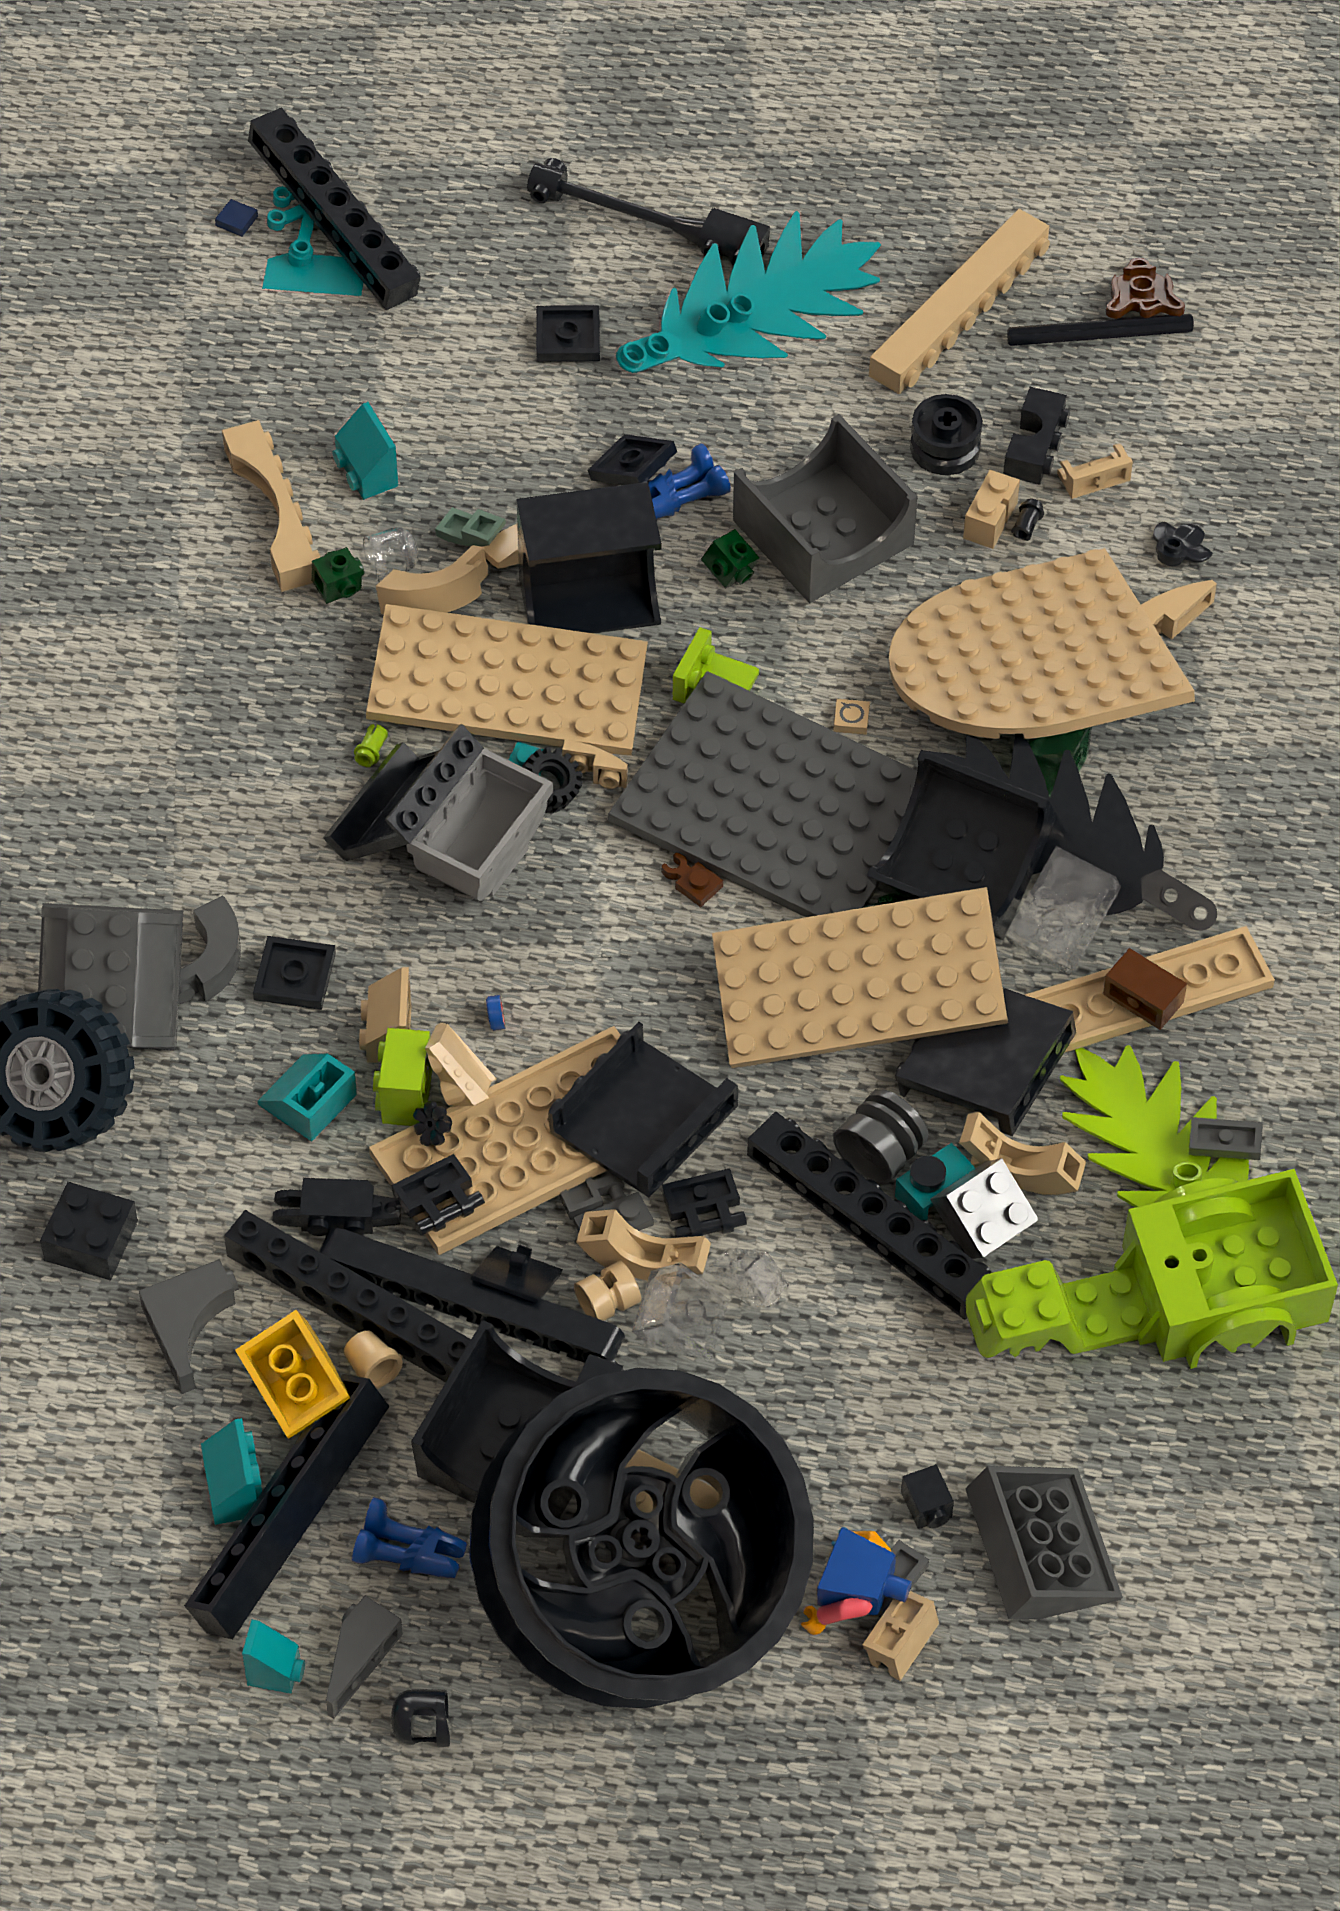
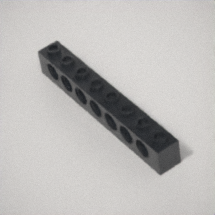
M281 107L251 120L248 142L381 305L388 310L417 296L421 280L417 267L410 264L403 255L401 248L386 235L383 226L372 218L365 204L362 201H358L353 195L346 181L341 180L334 172L331 163L320 155L313 141L310 138H306L298 128L294 118L289 117Z
M775 1111L748 1137L747 1156L962 1319L966 1320L968 1318L966 1314V1296L984 1275L992 1273L987 1265L980 1261L976 1262L964 1253V1250L958 1243L952 1240L948 1241L937 1233L935 1227L930 1222L920 1220L913 1215L902 1201L898 1199L893 1200L885 1194L874 1180L865 1179L857 1173L847 1160L839 1159L828 1151L822 1141L817 1138L812 1139L804 1133L794 1120L784 1118ZM792 1150L796 1153L790 1154L786 1153L785 1151ZM812 1171H822L823 1173L815 1174ZM848 1191L850 1194H841L839 1192ZM873 1211V1212H876V1213H878V1214H876V1215H869V1214H867L866 1212ZM894 1232H902V1233H904L905 1235L898 1236V1235H895V1234H893V1233H894ZM926 1252L932 1254L933 1256L926 1257L921 1255V1253ZM956 1273L960 1277H950L948 1274Z
M247 1210L243 1211L224 1235L227 1257L359 1333L368 1330L373 1332L388 1347L401 1354L405 1360L445 1383L471 1340Z

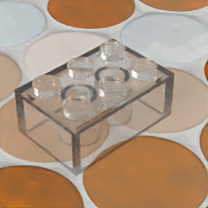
M1056 846L1005 936L1010 945L1070 976L1120 891L1121 886L1115 876Z

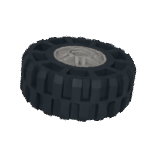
M46 989L19 996L17 999L7 1001L0 1006V1135H10L12 1143L23 1148L32 1145L34 1151L48 1152L55 1149L62 1151L96 1139L97 1135L107 1132L115 1124L114 1117L123 1114L128 1105L127 1101L124 1100L125 1096L132 1093L134 1080L130 1079V1070L135 1069L134 1057L129 1056L127 1045L130 1042L126 1033L121 1034L116 1026L119 1024V1021L111 1012H103L101 1010L103 1006L94 998L83 999L82 993L74 990L61 992L59 989Z

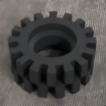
M545 747L543 751L540 748L531 754L522 765L523 768L539 775L540 771H548L560 783L558 790L553 789V793L547 801L545 813H549L551 809L553 813H556L561 808L567 807L579 793L583 781H579L582 777V771H575L579 766L577 761L570 763L568 760L572 756L569 753H566L564 757L561 756L562 749L556 748L553 753L551 747Z

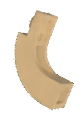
M472 545L453 564L431 573L417 574L393 569L376 585L381 614H384L386 604L447 613L471 603L482 594L480 583L488 576V564L485 558L484 547Z
M980 1112L968 1114L959 1142L972 1155L971 1163L975 1168L984 1162L1002 1158L1020 1189L1042 1195H1059L1078 1191L1086 1161L1066 1142L1049 1146H1031L1019 1143L1001 1133Z
M616 1209L585 1212L576 1241L592 1259L604 1267L622 1261L629 1268L634 1278L661 1284H679L680 1277L683 1275L703 1274L711 1243L705 1236L660 1238L642 1233L629 1225Z

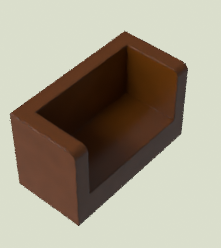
M1129 948L1106 974L1103 995L1161 1030L1184 1003L1187 983Z

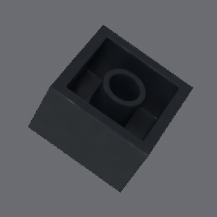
M67 1182L40 1239L44 1261L111 1281L138 1223L135 1201Z

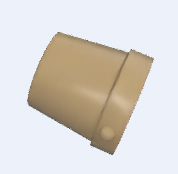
M369 1330L357 1333L347 1342L344 1348V1355L357 1376L369 1378L377 1390L394 1380L402 1368L403 1356L388 1347Z

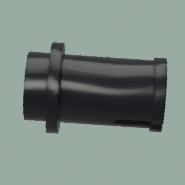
M1032 498L1021 503L1019 507L1020 515L1011 530L1014 537L1025 541L1031 539L1037 521L1041 520L1044 516L1043 504Z

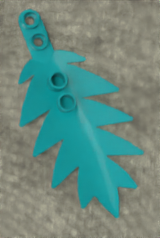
M795 211L781 233L765 272L756 226L751 225L739 249L730 274L727 290L718 245L714 243L695 273L683 301L681 311L679 309L677 289L672 288L664 305L661 317V332L653 333L650 336L622 345L616 352V360L624 370L637 373L678 357L689 363L711 367H724L725 364L710 354L748 358H786L788 356L786 352L757 332L803 339H825L826 335L793 312L826 316H861L863 310L825 291L858 289L879 283V277L858 269L870 260L878 248H880L881 243L853 242L842 244L843 221L838 219L822 232L802 260L800 213Z

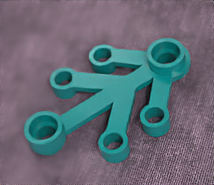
M280 186L273 191L272 201L277 207H288L291 201L295 200L286 187ZM300 204L284 212L279 209H273L269 211L267 216V226L275 231L282 230L286 224L302 218L298 239L290 244L288 250V261L294 267L309 265L314 252L310 244L314 221Z

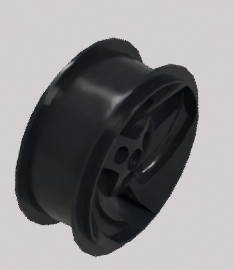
M633 1368L595 1376L558 1395L548 1405L536 1410L505 1439L483 1474L473 1506L469 1559L479 1602L497 1637L527 1671L563 1694L602 1707L646 1709L685 1700L693 1695L714 1690L749 1671L780 1641L801 1606L813 1565L814 1518L804 1477L785 1440L754 1406L719 1383L680 1370ZM670 1418L685 1422L707 1437L705 1441L686 1455L676 1476L654 1467L631 1466L625 1468L652 1431ZM695 1479L706 1481L719 1493V1500L713 1508H700L691 1500L690 1486ZM567 1488L575 1495L577 1511L571 1519L561 1520L550 1512L548 1498L554 1489ZM640 1492H646L652 1498L653 1510L650 1513H644L636 1506V1497ZM639 1533L641 1534L640 1541L644 1545L636 1549L634 1547L635 1540L630 1537ZM516 1534L523 1537L563 1538V1551L567 1568L577 1586L542 1581L523 1570L515 1543ZM599 1542H603L610 1549L611 1562L602 1563L595 1557L594 1550ZM663 1554L671 1556L675 1561V1574L665 1575L659 1569V1559ZM704 1573H706L717 1610L716 1624L720 1647L713 1654L699 1661L693 1648L691 1636L674 1604L683 1600L695 1589ZM639 1609L651 1610L658 1619V1630L651 1641L641 1640L632 1630V1617Z

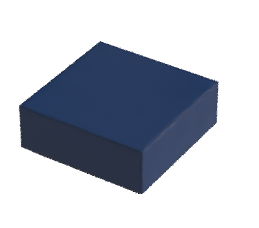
M230 199L215 218V225L243 237L257 219L258 210Z

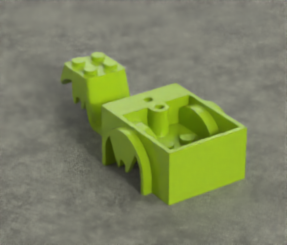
M1291 1169L1242 1182L1229 1178L1200 1180L1178 1187L1159 1197L1151 1204L1128 1209L1122 1244L1124 1253L1115 1263L1113 1272L1063 1284L1052 1263L1048 1260H1043L986 1274L966 1296V1314L978 1351L985 1358L994 1357L1006 1349H1009L1012 1356L1017 1357L1022 1349L1034 1346L1037 1352L1050 1339L1060 1341L1071 1354H1078L1138 1339L1140 1345L1156 1342L1163 1362L1186 1357L1188 1365L1192 1369L1197 1367L1200 1354L1212 1342L1217 1341L1231 1353L1236 1352L1237 1347L1245 1343H1249L1250 1347L1254 1348L1279 1325L1286 1345H1293L1296 1330L1329 1322L1338 1284L1296 1171Z

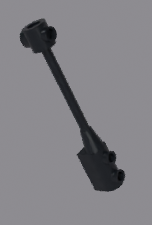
M548 158L544 164L535 163L529 174L527 191L530 192L531 198L538 203H545L548 199L559 201L563 194L670 228L675 233L698 245L704 256H706L712 244L716 243L719 255L729 257L733 266L741 244L751 225L756 226L762 258L769 247L770 226L713 207L706 219L674 217L567 182V167L556 158Z

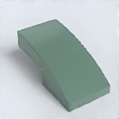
M452 507L435 528L437 537L455 544L488 546L505 526L506 520L480 509H477L472 515Z

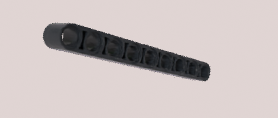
M331 1228L318 1251L391 1294L394 1292L401 1294L399 1298L425 1307L427 1304L434 1306L433 1310L456 1318L460 1316L466 1317L467 1322L478 1326L484 1320L491 1323L493 1328L499 1329L501 1334L524 1342L528 1339L533 1341L532 1345L560 1354V1351L567 1353L566 1357L583 1363L586 1362L589 1354L599 1358L604 1357L605 1359L609 1357L614 1360L625 1338L624 1332L609 1322L541 1299L538 1303L531 1302L470 1280L472 1275L470 1273L342 1228Z

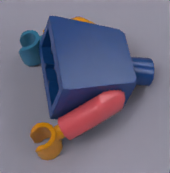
M846 1527L839 1529L837 1540L831 1542L834 1548L817 1587V1605L821 1607L817 1610L815 1607L808 1605L803 1612L811 1619L807 1622H802L801 1626L810 1634H820L826 1625L862 1617L867 1614H878L885 1596L904 1603L906 1602L912 1581L894 1575L895 1554L875 1531H850Z

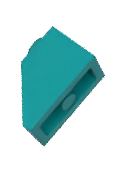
M251 1619L242 1652L247 1686L292 1694L294 1682L302 1681L305 1670V1660L300 1659L299 1645L264 1623Z

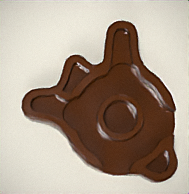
M1133 258L1123 268V274L1118 277L1115 274L1111 280L1112 300L1106 305V315L1117 319L1129 311H1136L1144 318L1152 317L1158 313L1181 316L1185 312V303L1173 293L1174 285L1168 273L1163 277L1156 273V267L1151 265L1146 259Z

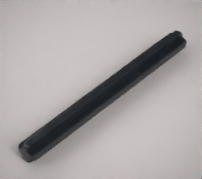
M1188 313L1181 316L1162 315L1149 318L1136 317L1017 326L1008 328L1007 341L1010 346L1187 333L1193 331L1194 321L1192 314Z

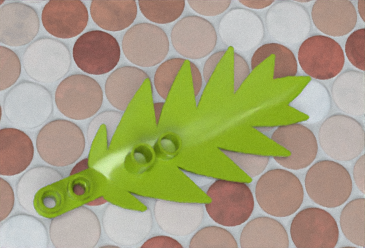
M1130 1045L1125 1046L1115 1067L1100 1056L1082 1047L1075 1049L1079 1068L1085 1080L1061 1075L1060 1081L1078 1098L1107 1117L1062 1112V1118L1083 1131L1117 1148L1130 1152L1088 1153V1160L1141 1185L1159 1190L1118 1191V1198L1134 1207L1153 1203L1159 1197L1178 1187L1211 1178H1229L1238 1182L1248 1180L1249 1159L1220 1157L1208 1170L1211 1161L1210 1156L1189 1155L1191 1120L1178 1133L1181 1113V1077L1178 1061L1172 1063L1147 1101L1141 1067ZM1211 1096L1193 1117L1217 1119V1098Z

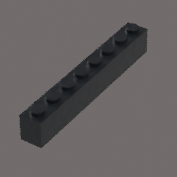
M347 1374L341 1375L340 1379L350 1399L305 1428L185 1603V1608L207 1634L233 1640L390 1406L369 1378Z

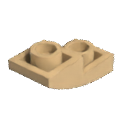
M517 524L498 533L490 545L480 546L484 547L485 558L498 569L519 564Z
M564 740L562 756L564 757L566 753H569L572 757L568 761L570 763L577 761L579 766L575 771H582V773L586 771L593 772V784H600L607 789L627 787L628 764L598 747L578 741Z

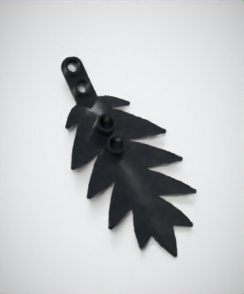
M966 734V758L948 753L926 751L1049 800L1057 814V818L1033 874L1065 866L1029 901L1031 906L1066 905L1103 899L1117 894L1096 912L1097 916L1118 914L1136 907L1145 900L1196 931L1209 929L1215 923L1217 909L1210 899L1162 871L1164 854L1154 825L1148 826L1143 851L1141 837L1127 801L1112 774L1108 773L1105 776L1092 821L1089 801L1078 768L1069 750L1063 752L1050 797L1033 750L1027 740L1024 739L1023 734H1015L1009 778L988 747L972 735ZM1166 890H1175L1177 898L1174 902H1168L1165 899L1164 894ZM1197 907H1203L1206 910V917L1203 920H1198L1194 916V910Z

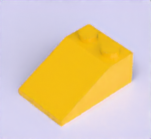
M294 1310L235 1349L288 1439L350 1399L325 1348L309 1322L297 1310Z

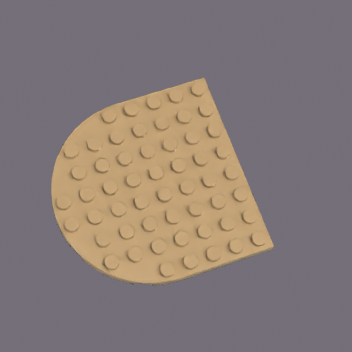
M1105 548L1089 550L1086 553L1070 557H1060L1056 560L1037 565L1031 564L1008 572H997L991 576L975 580H965L960 585L933 596L913 610L896 630L889 649L891 680L901 699L913 711L919 709L929 715L930 722L952 731L977 737L999 739L1001 734H1023L1024 739L1048 737L1195 701L1193 687Z

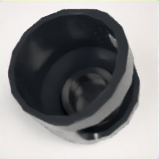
M412 1689L401 1692L396 1697L391 1711V1725L394 1735L401 1743L414 1745L419 1742L437 1743L438 1747L450 1746V1732L447 1723L449 1714L447 1690ZM412 1716H436V1737L413 1738L411 1731Z

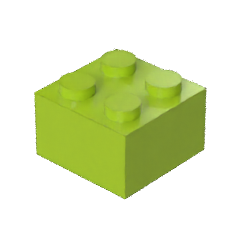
M387 1028L386 1041L379 1042L378 1062H381L380 1071L374 1072L373 1092H376L375 1111H381L382 1124L413 1126L419 1123V1121L414 1119L413 1114L416 1108H424L425 1102L429 1099L433 1073L428 1054L425 1050L430 1039V1031Z

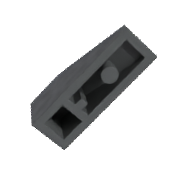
M366 1595L357 1605L352 1604L342 1617V1625L326 1697L327 1713L333 1719L403 1635L401 1618Z

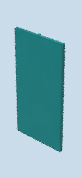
M288 253L277 255L267 260L262 289L352 296L362 295L364 283L343 257L313 255L311 263L305 267H294L291 265L287 258Z

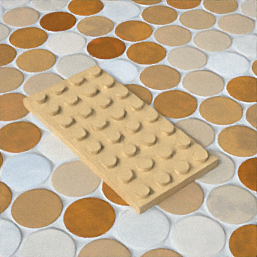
M386 604L366 710V719L453 732L460 724H463L474 735L563 747L564 740L567 739L598 747L611 754L632 755L648 641Z
M987 887L712 933L731 1068L1008 1023Z
M615 1026L489 1087L487 1091L489 1098L474 1106H451L447 1108V1115L452 1119V1126L449 1133H443L445 1142L442 1145H422L420 1143L421 1135H416L413 1125L369 1147L371 1158L390 1185L452 1154L457 1157L472 1178V1187L465 1190V1194L469 1196L479 1191L485 1203L475 1208L473 1214L465 1218L459 1216L445 1223L446 1227L438 1232L432 1230L424 1234L438 1255L560 1195V1192L566 1189L568 1191L578 1186L590 1177L593 1178L607 1171L551 1134L548 1112L554 1101L559 1098L562 1099L571 1090L578 1077L585 1076L594 1067L596 1060L601 1054L608 1053L616 1045L621 1035ZM449 1198L436 1205L438 1210H441L454 1202ZM423 1212L413 1217L415 1222L426 1218Z

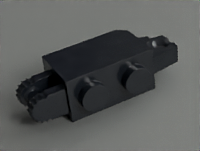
M303 1178L302 1190L284 1189L275 1192L274 1196L275 1204L281 1207L288 1206L300 1209L282 1208L273 1211V1223L279 1226L301 1227V1232H308L314 1236H324L333 1227L342 1228L363 1236L364 1234H373V1227L400 1225L401 1205L397 1199L375 1195L374 1186L368 1180Z

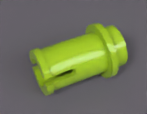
M377 724L374 733L375 725H369L361 744L357 745L354 749L355 761L363 767H371L380 759L379 751L388 737L387 730L381 725Z

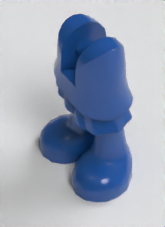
M702 443L692 449L691 464L687 468L672 475V471L669 468L664 476L659 473L653 480L648 482L656 519L674 516L675 512H679L681 505L707 496L725 495L731 490L725 471L720 465L714 466L710 452ZM696 483L695 485H692V486H690V487H688V488H686V489H683V490H680V491H676V490H678V489H680V488H683V487L688 486V485H690V484Z
M373 1497L366 1514L364 1529L360 1530L355 1542L352 1562L364 1564L374 1560L400 1564L399 1570H411V1574L422 1573L437 1577L455 1578L460 1568L459 1564L444 1555L454 1558L463 1557L467 1543L441 1530L439 1527L434 1529L428 1525L426 1529L398 1523L388 1517L386 1503L382 1499ZM378 1538L389 1539L409 1544L410 1546L403 1548L382 1542Z

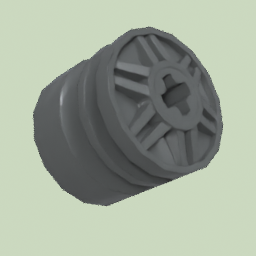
M875 1089L858 1106L856 1114L848 1117L833 1133V1142L841 1158L847 1160L856 1172L866 1179L874 1180L877 1184L886 1185L905 1166L906 1160L911 1159L917 1153V1150L928 1141L929 1132L921 1116L907 1101L890 1091Z

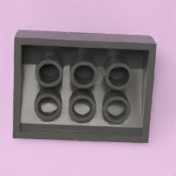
M987 1466L965 1488L1008 1619L1039 1620L1118 1601L1123 1598L1078 1468Z

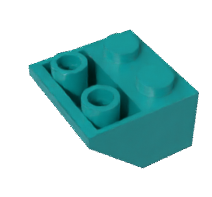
M328 1053L303 1054L257 1103L267 1112L312 1142L357 1095L355 1071Z
M240 1418L233 1420L201 1443L215 1525L243 1520L262 1492L252 1431H244L243 1420Z

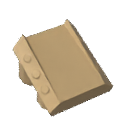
M437 1024L425 1050L428 1054L432 1070L440 1079L441 1092L445 1102L449 1106L452 1105V1107L474 1106L489 1098L487 1091L491 1082L496 1080V1077L448 1024Z

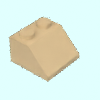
M401 967L368 986V1000H361V1021H367L366 1029H360L359 1047L360 1050H366L368 1063H381L378 1062V1047L380 1041H386L387 1028H411L412 1004L409 967Z

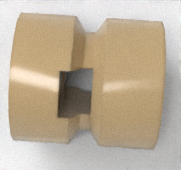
M622 1261L602 1269L600 1277L592 1274L574 1284L577 1300L585 1314L603 1321L614 1316L616 1308L624 1311L641 1302V1294L637 1282L629 1268Z

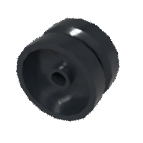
M934 395L922 401L914 410L912 418L910 450L915 462L921 468L933 474L945 476L960 474L971 468L978 460L981 447L983 420L980 410L971 401L958 395Z

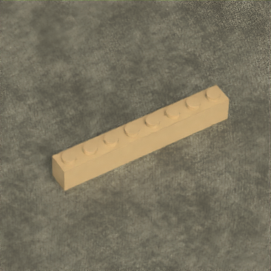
M1018 209L870 356L869 377L898 394L907 386L913 387L918 381L920 373L926 367L932 368L938 360L939 354L945 348H952L958 335L963 330L968 331L975 323L976 317L982 311L987 312L992 307L995 298L1001 292L1003 294L1010 289L1013 280L1019 274L1024 275L1030 268L1031 262L1037 256L1041 257L1046 253L1050 245V240H1048L1049 225Z

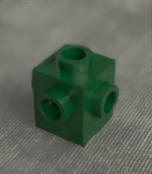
M734 529L714 540L701 558V561L726 589L736 582L741 585L753 576L754 571L752 569L760 557L737 530Z
M347 547L338 551L328 552L324 556L312 560L311 581L326 604L341 598L351 597L356 592L361 591L362 576L365 574L360 559L358 557L354 558Z

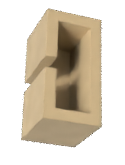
M989 470L965 515L963 539L994 549L1004 530L1005 523L1007 524L1018 503L1019 479Z

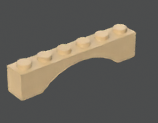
M259 420L222 430L224 450L233 473L249 480L260 488L270 499L278 514L279 526L276 537L270 547L272 570L281 592L312 584V560L320 558L318 550L312 551L310 545L313 544L309 527L302 526L300 522L303 520L300 505L298 502L293 503L291 497H293L292 487L288 478H282V462L279 455L273 456L271 450H274L269 431H263Z

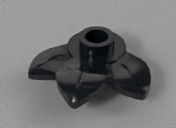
M1160 522L1154 528L1153 538L1157 542V558L1167 566H1178L1183 560L1196 563L1208 560L1213 553L1201 545L1205 533L1197 525L1190 523L1181 524L1178 528H1175L1167 522Z

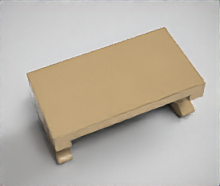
M1120 443L1113 445L1115 452L1110 453V456L1072 467L1068 460L1060 461L1062 468L1057 470V474L1071 499L1131 480L1133 461L1131 457H1128Z
M912 1591L909 1592L905 1603L895 1599L892 1600L862 1644L863 1649L867 1650L869 1661L873 1666L878 1668L882 1662L888 1667L890 1676L901 1681L939 1625L934 1601Z

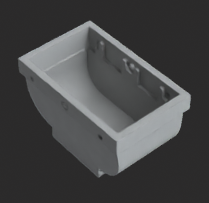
M484 748L413 841L407 844V852L413 854L415 867L419 871L478 901H482L488 895L493 896L528 851L529 841L537 831L545 814L547 801L553 793V782Z

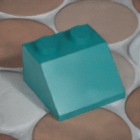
M369 402L363 403L335 435L336 450H333L332 454L339 469L344 467L347 472L346 479L351 490H358L364 500L398 487V472L394 442Z

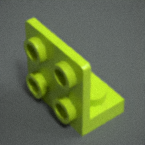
M699 627L673 674V700L685 703L707 671L750 691L759 675V668L715 653V646L711 645L712 631Z

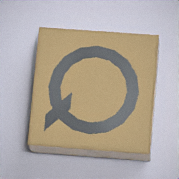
M837 699L834 731L867 735L870 701Z

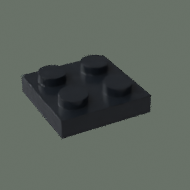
M599 305L536 306L537 362L600 361Z
M624 434L587 471L591 481L607 484L627 485L648 482L677 453L674 441Z
M267 936L253 990L254 1000L322 1010L336 955L335 945Z

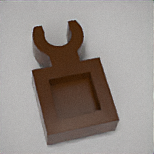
M676 852L673 855V861L679 867L670 868L665 863L662 865V874L668 879L677 880L675 882V889L699 907H702L723 887L724 880L699 862L693 867L688 866L686 858L680 853Z

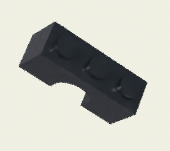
M1029 387L1021 410L1020 429L1033 432L1035 435L1023 436L1013 433L1004 459L1003 474L1038 485L1041 484L1044 474L1050 475L1054 462V456H1050L1052 450L1058 452L1062 439V433L1059 432L1060 427H1067L1070 416V409L1066 408L1067 395Z

